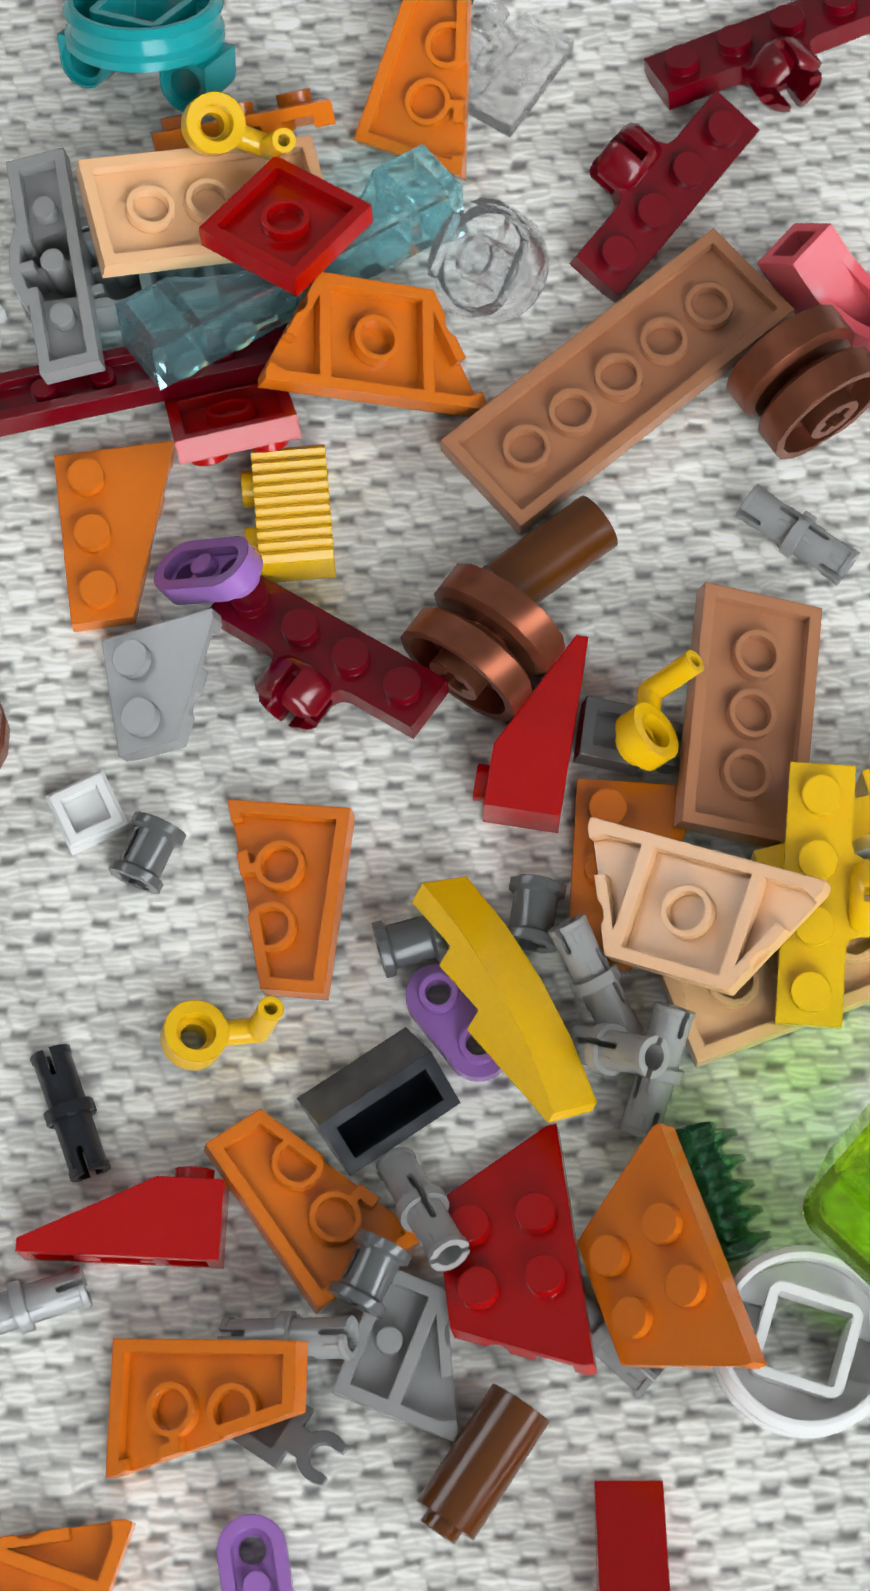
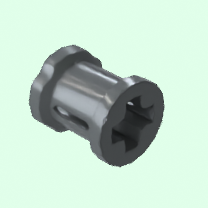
M137 811L131 819V824L135 828L120 859L111 861L108 870L111 875L122 882L151 894H160L163 883L160 880L161 874L174 847L182 846L187 835L177 826L164 819Z
M520 874L510 877L509 890L514 893L508 929L522 950L538 953H552L556 951L557 948L547 931L554 927L558 901L565 899L567 886L564 883L546 876L534 874Z
M423 915L385 925L381 920L371 923L386 978L396 976L399 968L427 960L436 959L438 963H441L448 951L445 939Z
M358 1229L354 1236V1240L358 1245L340 1281H331L327 1291L344 1303L368 1315L382 1319L386 1311L382 1302L400 1266H408L412 1256L393 1242L370 1231Z

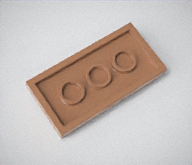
M705 582L697 589L691 650L701 657L704 663V671L687 683L673 828L765 847L785 843L790 762H810L822 608Z

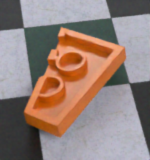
M402 0L357 127L354 141L359 145L466 181L472 0Z
M310 88L277 94L275 96L278 106L256 111L254 110L252 100L237 102L243 110L246 125L267 134L279 128H288L293 131L296 130V127L315 124V128L336 124L331 99L324 97L312 99ZM182 114L160 119L162 130L151 132L155 151L190 148L181 131ZM216 119L202 121L201 129L207 136L216 137L219 132V124Z
M174 440L54 456L70 617L74 632L136 624L150 565L158 520L161 518L165 501L164 494L176 454Z
M577 778L569 918L574 917L575 919V916L585 913L603 952L601 923L604 916L602 905L597 900L594 875H598L594 841L589 838V820L593 817L683 842L687 830L673 828L677 785ZM607 957L609 963H616L620 972H631L632 966L612 961Z
M227 799L230 819L234 824L238 852L236 854L239 871L244 880L249 909L247 917L260 989L268 996L329 1001L355 814L351 808Z
M261 1108L205 1143V1154L221 1177L225 1179L229 1189L315 1314H318L339 1300L331 1295L327 1289L331 1281H340L358 1245L354 1240L358 1229H364L385 1238L407 1252L419 1245L414 1233L402 1228L396 1214L378 1202L380 1199L378 1196L360 1183L357 1186L326 1163L322 1154Z
M113 1338L105 1478L126 1476L306 1413L308 1342L298 1340Z

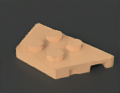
M593 817L590 818L588 823L589 838L594 841L598 875H594L597 900L602 905L604 916L601 923L604 955L615 962L731 996L735 995L829 896L831 890L828 882L822 879Z

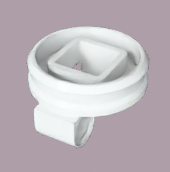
M793 1245L774 1249L746 1264L733 1279L762 1352L778 1296L844 1317L848 1322L842 1327L826 1386L767 1366H763L760 1369L713 1367L718 1383L729 1401L754 1424L775 1434L792 1438L807 1439L829 1436L843 1431L865 1418L870 1413V1272L858 1262L842 1253L812 1245Z

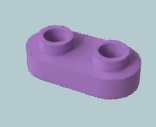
M241 536L187 541L173 548L161 560L154 574V584L176 605L240 599L250 594L258 585L263 568V558Z
M440 963L422 967L414 973L406 988V1005L412 1019L450 1067L462 1078L474 1082H483L498 1076L502 1070L487 1053L474 1055L466 1048L467 1041L473 1037L467 1031V1028L477 1014L478 1009L439 966ZM441 985L450 991L451 996L444 1004L436 1005L426 998L427 991L433 986Z
M245 1514L229 1522L221 1532L217 1543L221 1590L294 1591L287 1540L281 1528L271 1519L259 1514ZM258 1537L266 1545V1555L258 1564H247L241 1557V1546L246 1539Z

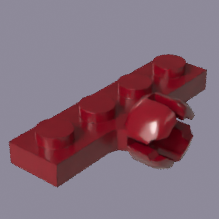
M796 0L644 58L645 74L669 111L712 95L716 90L719 92L732 86L744 85L751 88L760 102L768 109L784 113L790 112L791 106L780 94V91L787 90L789 96L798 107L806 105L815 96L822 82V73L818 69L822 62L816 54L870 34V0Z
M717 90L703 104L676 138L668 144L657 141L639 123L631 122L622 127L600 155L595 158L589 170L591 178L611 196L614 203L612 213L569 264L598 291L615 302L760 129Z
M260 575L256 588L247 596L230 601L214 602L210 607L221 615L222 630L272 658L271 663L256 680L255 690L259 693V702L279 721H283L291 711L295 717L288 726L295 730L304 732L316 728L332 706L345 702L355 705L414 739L449 693L447 679Z

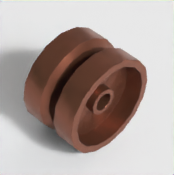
M833 304L817 305L801 311L776 326L751 347L728 376L727 391L748 417H761L757 431L780 459H791L805 454L844 430L870 407V352L866 347H852L855 333Z
M457 563L434 593L437 607H423L401 635V642L404 650L413 661L447 679L449 694L477 713L494 720L509 721L532 693L529 677L541 678L549 671L565 649L564 638L554 621L535 601L516 586L484 568L473 564Z

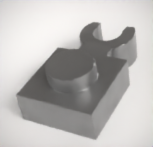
M587 695L580 708L573 762L635 775L640 767L625 761L615 743L616 720L635 705ZM670 721L676 732L678 742H682L683 724ZM675 756L657 768L656 771L662 774L678 773L680 756Z
M307 1404L306 1413L232 1438L233 1441L276 1470L287 1453L291 1454L296 1458L301 1474L311 1483L324 1486L328 1478L322 1472L312 1467V1452L317 1447L323 1445L332 1447L342 1455L348 1449L344 1441L331 1431L318 1430L311 1432L305 1428L315 1412Z

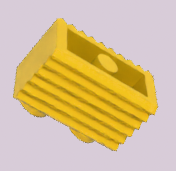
M325 444L283 447L266 453L251 450L252 470L241 471V488L244 508L255 507L256 527L245 528V539L263 558L261 575L276 583L335 578L336 568Z

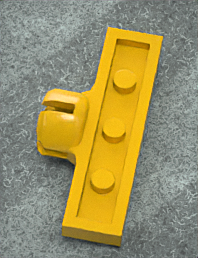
M790 762L783 869L825 880L831 886L829 896L779 947L774 1025L842 1029L846 948L851 940L870 938V901L864 900V897H870V859H863L855 854L852 845L856 766Z

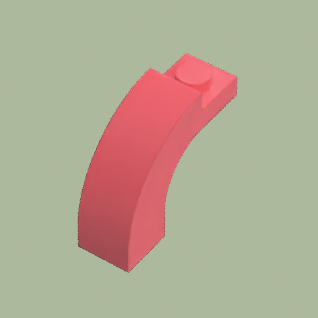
M794 223L757 262V265L772 287L795 309V314L817 305L833 304L855 333L852 347H866L870 352V275L855 260L831 223Z

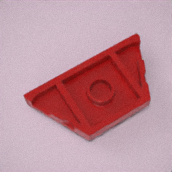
M552 1124L542 1128L446 1195L449 1201L448 1213L462 1236L467 1239L470 1250L467 1258L459 1266L443 1271L449 1324L456 1339L485 1347L488 1345H500L507 1349L510 1354L534 1361L539 1356L568 1364L574 1367L575 1372L588 1376L598 1374L561 1138L557 1124Z

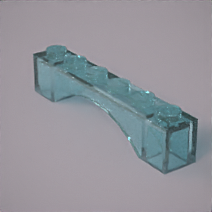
M424 144L373 169L364 191L359 196L360 199L371 204L373 222L323 272L371 279L388 269L399 266L406 259L436 243L448 240L455 233L465 229L463 186ZM248 270L234 274L199 278L166 277L115 304L125 347L156 386L162 390L181 379L191 377L201 368L233 351L247 347L252 341L288 323L307 288L297 297Z

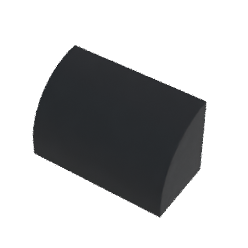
M406 1027L297 1098L320 1136L349 1176H352L461 1103L432 1052Z

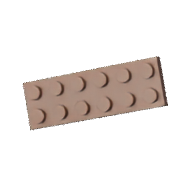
M713 228L440 440L441 451L519 535H522L733 368L757 341L776 326L793 317L795 309Z

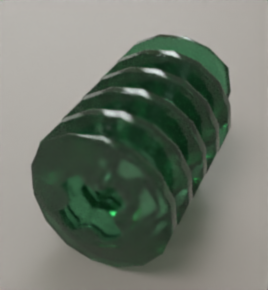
M708 1121L675 1129L727 1263L738 1261L756 1253V1249L770 1240L772 1234L771 1231L749 1229L748 1223L764 1212L762 1205L741 1204L739 1199L752 1189L755 1183L753 1179H733L731 1172L747 1160L746 1156L743 1153H724L723 1146L738 1135L737 1128H716L715 1123Z

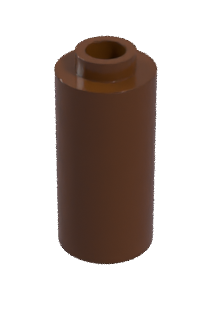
M582 495L482 568L510 582L538 604L618 545V539L614 528L603 511L591 499Z
M493 1383L416 1500L427 1509L420 1521L454 1545L461 1534L474 1541L550 1423L548 1419L511 1392Z

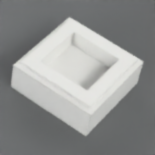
M103 769L45 795L72 855L130 829Z

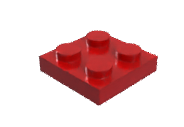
M273 157L199 227L201 245L298 297L373 222L372 206L370 203L280 157Z
M258 381L164 401L180 465L192 462L195 466H210L224 461L228 454L249 449L259 453L273 452L285 447L289 440L302 438L297 413L289 392L258 388Z

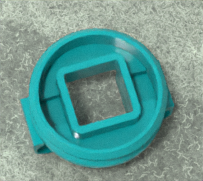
M65 0L62 13L67 24L62 31L57 33L61 66L67 77L76 85L86 89L95 88L117 71L129 73L159 72L160 87L164 97L175 109L184 112L186 106L200 95L208 92H222L233 83L236 76L235 44L224 41L225 23L220 14L223 9V0Z

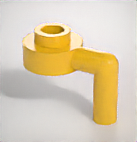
M208 92L195 98L186 106L181 118V131L186 143L195 152L204 156H220L237 147L265 160H270L273 157H279L290 152L296 144V137L288 128H279L267 134L246 125L245 116L240 105L232 97L221 92ZM204 115H210L217 120L219 132L216 137H209L202 131L201 120Z
M686 651L643 681L637 688L636 706L616 720V747L620 755L629 764L647 771H653L677 755L679 749L678 738L672 724L661 712L662 699L704 671V663L695 651Z
M266 996L260 1000L250 1018L226 1020L222 1012L208 1002L201 1000L182 1002L170 1011L161 1028L160 1044L162 1051L168 1060L179 1068L191 1071L208 1068L219 1059L226 1046L265 1042L284 1013L283 1003L277 997ZM187 1031L197 1032L203 1039V1046L197 1049L187 1047L182 1042L181 1034Z

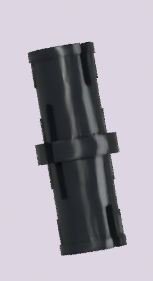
M59 1044L48 1047L57 1072H55L51 1057H46L43 1050L33 1054L30 1057V1061L35 1068L48 1110L43 1114L47 1128L49 1127V1129H55L69 1170L70 1181L80 1182L91 1178L89 1170H95L96 1175L109 1171L111 1165L106 1158L92 1117L97 1112L94 1100L90 1096L85 1097L71 1055L70 1045ZM83 1152H84V1154H85V1157H86V1160H87V1163H88V1167H87V1164H86V1161H85Z

